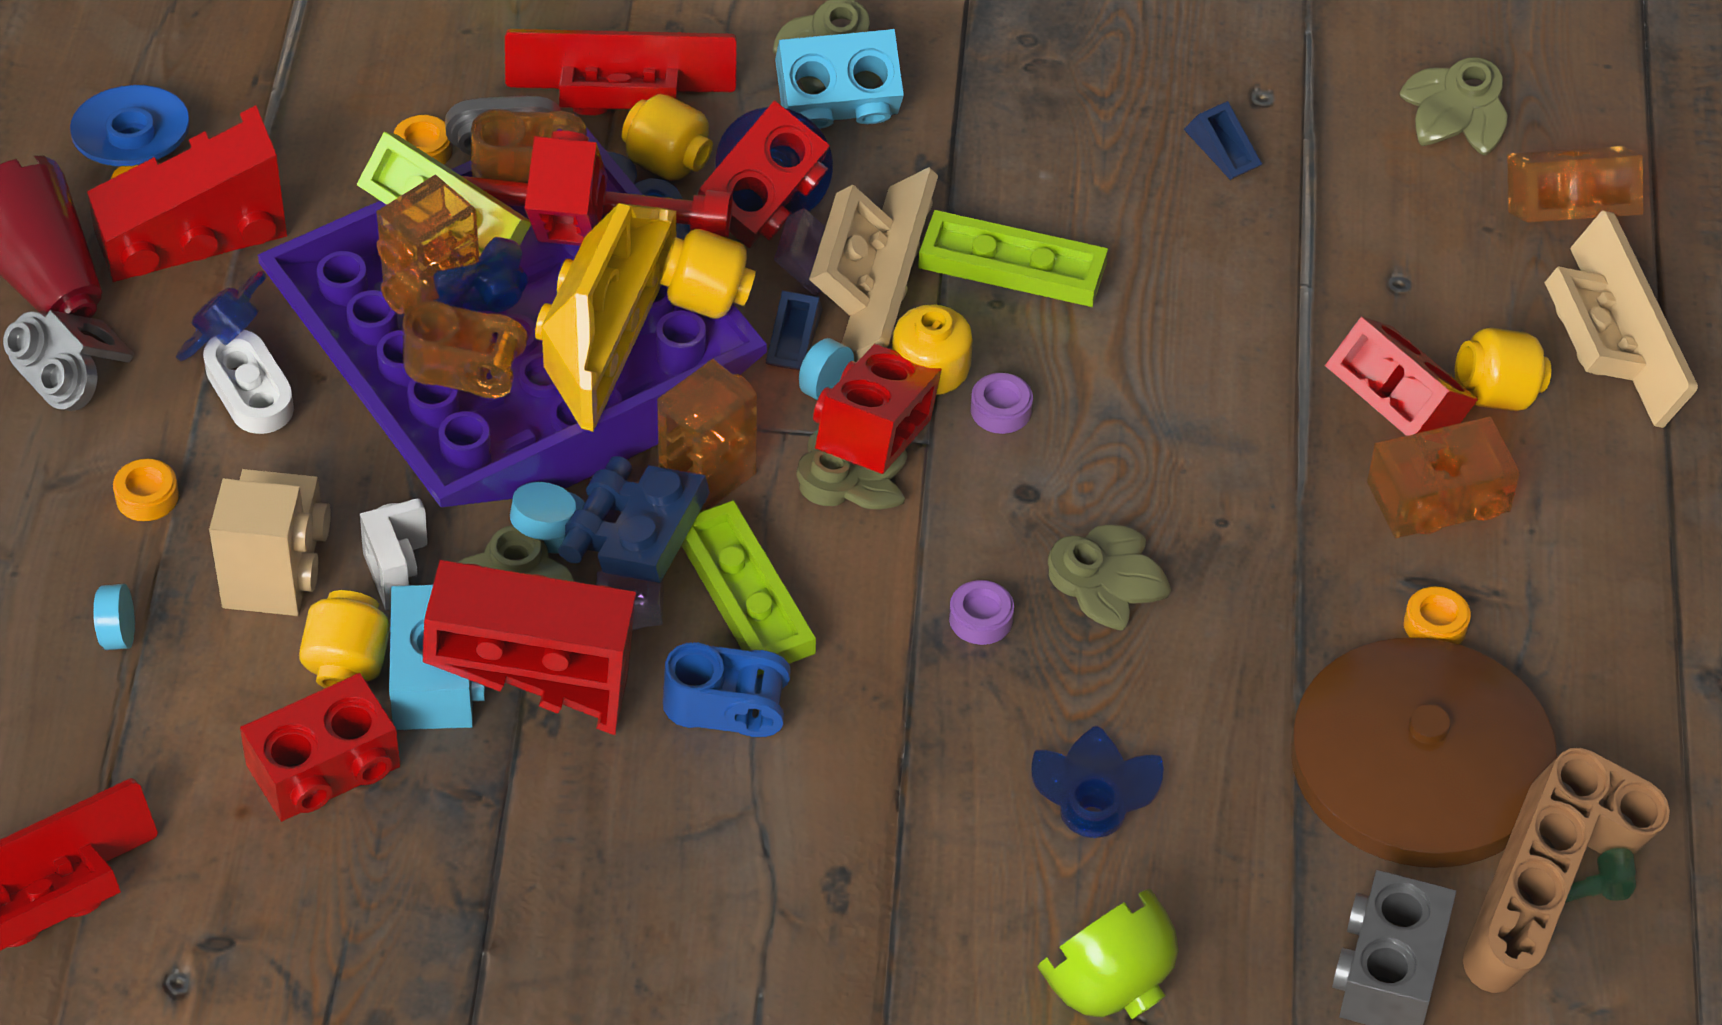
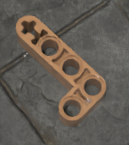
M1570 748L1562 752L1534 780L1528 790L1464 950V969L1472 983L1481 990L1491 993L1505 992L1515 986L1539 964L1546 953L1586 847L1615 860L1628 859L1637 854L1663 830L1669 820L1670 809L1668 801L1659 788L1602 756L1583 748ZM1562 782H1565L1567 785H1569L1573 789L1575 794L1567 790ZM1622 813L1631 819L1634 826L1626 821ZM1541 835L1549 839L1555 847V849L1548 846L1542 839ZM1519 889L1523 890L1530 896L1534 905L1530 904L1522 897V895L1519 892ZM1506 935L1513 937L1508 943L1502 939Z

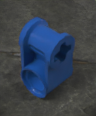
M699 642L679 645L668 654L665 661L663 710L671 721L687 728L699 727L738 732L750 737L774 735L781 730L784 723V712L780 707L782 688L787 686L790 680V664L776 653L765 650L746 651L709 646ZM760 669L764 671L763 679L756 678L757 671ZM753 709L759 710L757 718L752 716Z

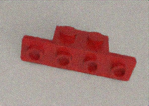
M508 29L505 33V84L511 88L559 89V107L573 108L575 113L581 115H600L607 112L608 109H632L640 100H648L658 94L669 95L677 99L678 91L733 92L736 89L737 38L734 34Z
M129 778L0 839V951L7 947L25 945L35 939L40 931L69 917L89 914L96 910L102 901L121 893L114 872L106 862L155 839L158 834L142 788L135 779Z

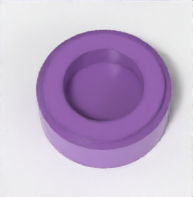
M1009 373L989 374L977 381L972 389L970 409L972 418L980 427L993 433L1006 434L1015 432L1023 428L1030 420L1033 393L1030 386L1018 376Z
M975 580L963 584L953 593L950 601L949 622L952 630L958 637L969 643L986 645L998 642L1010 632L1013 624L1014 602L1012 596L1004 587L987 580Z

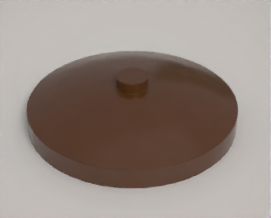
M1409 637L1381 640L1360 646L1336 658L1307 687L1298 706L1291 740V759L1298 786L1312 810L1332 831L1353 846L1381 859L1404 865L1430 868L1471 864L1505 850L1530 786L1557 758L1555 737L1548 716L1533 692L1520 678L1494 659L1478 651L1448 641L1430 638Z

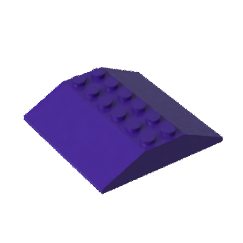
M576 114L451 169L461 176L528 183L534 136L551 138V134L554 131H573L586 135L589 138L588 142H597L608 177L606 191L643 195ZM378 201L258 254V261L261 267L440 507L513 499L514 492L519 487L532 482L551 483L566 489L593 476L596 471L605 469L611 457L620 456L628 459L662 443L767 353L766 342L734 304H732L725 316L713 319L673 305L667 296L668 287L661 285L594 432L581 429L549 377L543 363L542 340H538L535 337L536 322L542 306L545 303L552 304L557 295V282L561 267L567 258L574 260L580 246L538 242L534 230L530 226L505 275L492 274L382 201ZM507 205L529 219L525 207Z

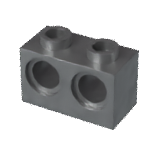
M1376 870L1370 896L1356 893L1347 932L1359 935L1356 950L1342 948L1332 988L1345 991L1339 1018L1366 1025L1424 1024L1456 890ZM1390 922L1402 923L1407 927L1395 926ZM1374 977H1384L1394 983H1384Z

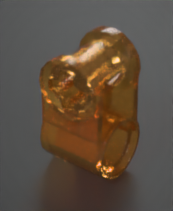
M496 109L481 113L473 120L471 126L472 177L528 183L534 136L551 138L552 132L557 131L559 128L563 131L578 132L587 136L586 125L580 117L564 111L542 113L511 112Z
M438 301L417 303L409 308L403 316V365L406 373L414 381L468 391L484 398L504 397L510 392L514 381L513 371L511 370L515 357L524 352L528 341L527 331L519 322L502 314H486L452 307ZM495 332L499 333L496 343L492 336ZM489 369L491 375L493 376L490 380L487 379Z

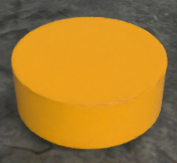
M431 115L412 116L400 122L394 130L393 134L402 137L443 165L452 156L453 145L446 136L445 121Z
M139 459L132 461L117 472L113 481V490L119 511L126 517L136 521H153L166 516L174 509L179 499L175 472L168 464L160 460Z
M1437 586L1426 587L1414 593L1409 599L1404 617V628L1409 637L1430 638L1460 644L1465 639L1471 618L1470 608L1466 600L1451 589Z

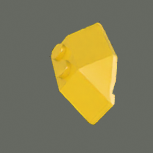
M619 203L584 237L574 260L567 258L564 261L558 277L557 295L552 304L545 303L539 312L535 337L538 340H542L544 368L581 429L594 432L660 290L661 284H659L661 273L671 244L676 237V211Z

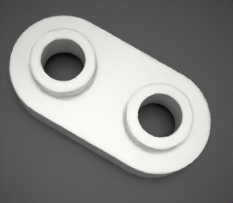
M242 329L223 331L212 337L206 344L203 354L206 375L234 422L241 429L255 434L271 433L285 426L291 419L294 411L291 386L261 338L250 331Z

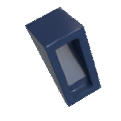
M1228 101L1198 114L1184 128L1186 133L1230 180L1262 165Z
M782 290L766 358L767 365L800 371L801 364L811 349L823 311L819 297Z

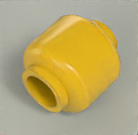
M658 94L648 100L637 102L628 113L622 128V139L626 142V152L630 160L634 164L669 181L680 180L691 170L695 172L701 170L707 163L713 148L712 140L708 139L709 123L705 115L701 111L669 95Z
M694 229L685 236L684 240L677 237L674 238L661 273L659 284L668 287L667 296L673 305L713 319H719L729 312L733 303L745 305L756 271L745 267L747 252L743 244L702 229Z
M937 304L921 305L908 310L899 318L893 332L892 350L898 352L903 358L914 364L942 369L936 395L945 394L957 389L966 380L969 373L973 344L971 327L963 315L949 307Z
M1497 328L1479 330L1470 340L1465 341L1461 345L1455 361V379L1478 398L1475 405L1479 407L1510 411L1527 409L1536 400L1538 394L1543 393L1547 389L1551 379L1552 369L1550 360L1544 357V350L1539 340L1526 332Z
M337 590L329 593L327 599H321L311 605L300 646L299 660L307 670L317 675L316 683L327 688L358 673L362 675L366 682L380 675L391 625L387 616L378 609L379 603L377 600L359 592Z

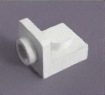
M418 498L401 503H389L378 509L360 513L363 555L385 610L391 609V586H409L408 577L417 575V565L413 550L427 545L426 512L421 499Z

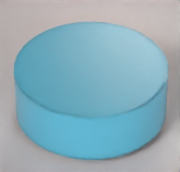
M831 338L817 342L808 351L800 367L799 386L801 391L818 400L824 388H833L840 381L847 364L850 361H854L853 351Z
M546 482L528 483L522 485L514 492L510 520L518 531L528 537L538 540L557 539L565 536V525L576 510V502L567 490L555 484Z
M126 584L102 585L95 594V631L99 644L105 650L129 649L134 641V606L130 590Z

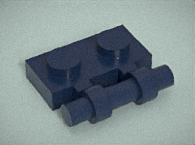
M620 456L611 457L605 469L596 471L586 488L588 499L582 509L575 510L570 520L566 523L565 539L558 549L559 554L570 563H579L587 550L599 552L597 556L603 573L661 583L710 494L706 476L648 465L639 483L629 482L627 479L633 470L631 463ZM610 510L622 512L616 523L604 521Z

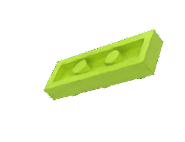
M385 131L357 183V186L492 274L505 275L531 226L529 219L402 137Z
M934 210L919 251L918 268L1093 307L1107 264L1108 248Z
M734 500L700 512L681 546L741 649L746 651L765 650L783 657L789 664L816 654V638ZM762 669L758 670L757 676L764 674V671Z

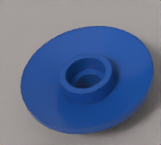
M127 85L105 90L86 100L74 113L70 124V132L75 147L87 158L111 166H135L153 157L158 160L174 151L186 138L190 121L185 104L171 92L147 85Z

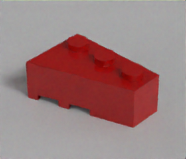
M257 105L239 113L243 122L212 138L204 131L189 139L192 148L161 164L153 157L87 191L94 232L112 282L146 275L154 271L287 237L277 154Z
M440 560L424 618L423 662L499 692L504 687V683L541 696L539 703L541 708L558 714L562 705L598 718L596 729L615 735L628 678L636 592L616 589L606 585H591L549 578L538 574L530 575L482 567L477 564H463Z

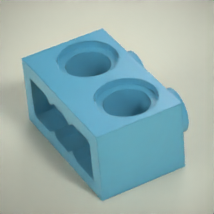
M895 29L779 40L775 62L781 106L809 129L825 128L832 125L833 120L856 118V121L860 124H876L890 119L893 114H898L904 93ZM862 71L873 72L880 77L883 85L875 89L864 88L856 82L854 75ZM807 76L815 77L824 84L826 90L819 94H807L798 87L796 81Z

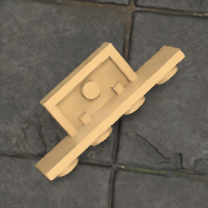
M930 167L890 186L882 210L854 185L836 193L809 280L850 315L842 344L853 351L854 362H857L874 343L887 348L893 340L894 325L901 302L908 290L906 284L911 267L920 249L919 240L926 216L933 205L932 196L938 175Z
M1601 211L1570 248L1581 271L1558 266L1544 283L1556 306V313L1563 322L1576 349L1577 358L1585 371L1596 375L1633 380L1653 425L1664 428L1698 389V384L1615 213Z

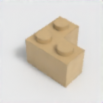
M242 469L240 480L222 479L209 528L222 608L292 616L299 615L304 591L313 592L317 582L318 555L314 553L316 542L326 541L330 528V504L321 503L318 477Z

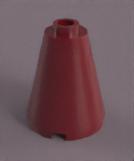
M34 156L38 164L24 167L20 165L17 159L0 164V276L39 313L48 314L50 310L91 318L95 314L97 304L101 300L102 290L63 171L56 161L46 156Z

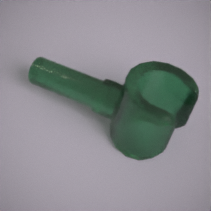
M1616 848L1603 852L1597 859L1599 874L1572 883L1565 903L1601 893L1606 899L1612 901H1623L1630 898L1636 888V867L1632 851L1625 848Z

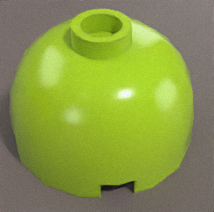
M1146 889L1138 894L1144 907L1132 913L1126 903L1123 902L1061 945L1060 949L1067 959L1056 968H1054L1047 957L1037 966L1050 987L1067 1006L1086 1016L1102 1018L1125 1009L1131 1019H1134L1166 997L1159 984L1175 968L1179 949L1176 930L1166 910L1151 889Z

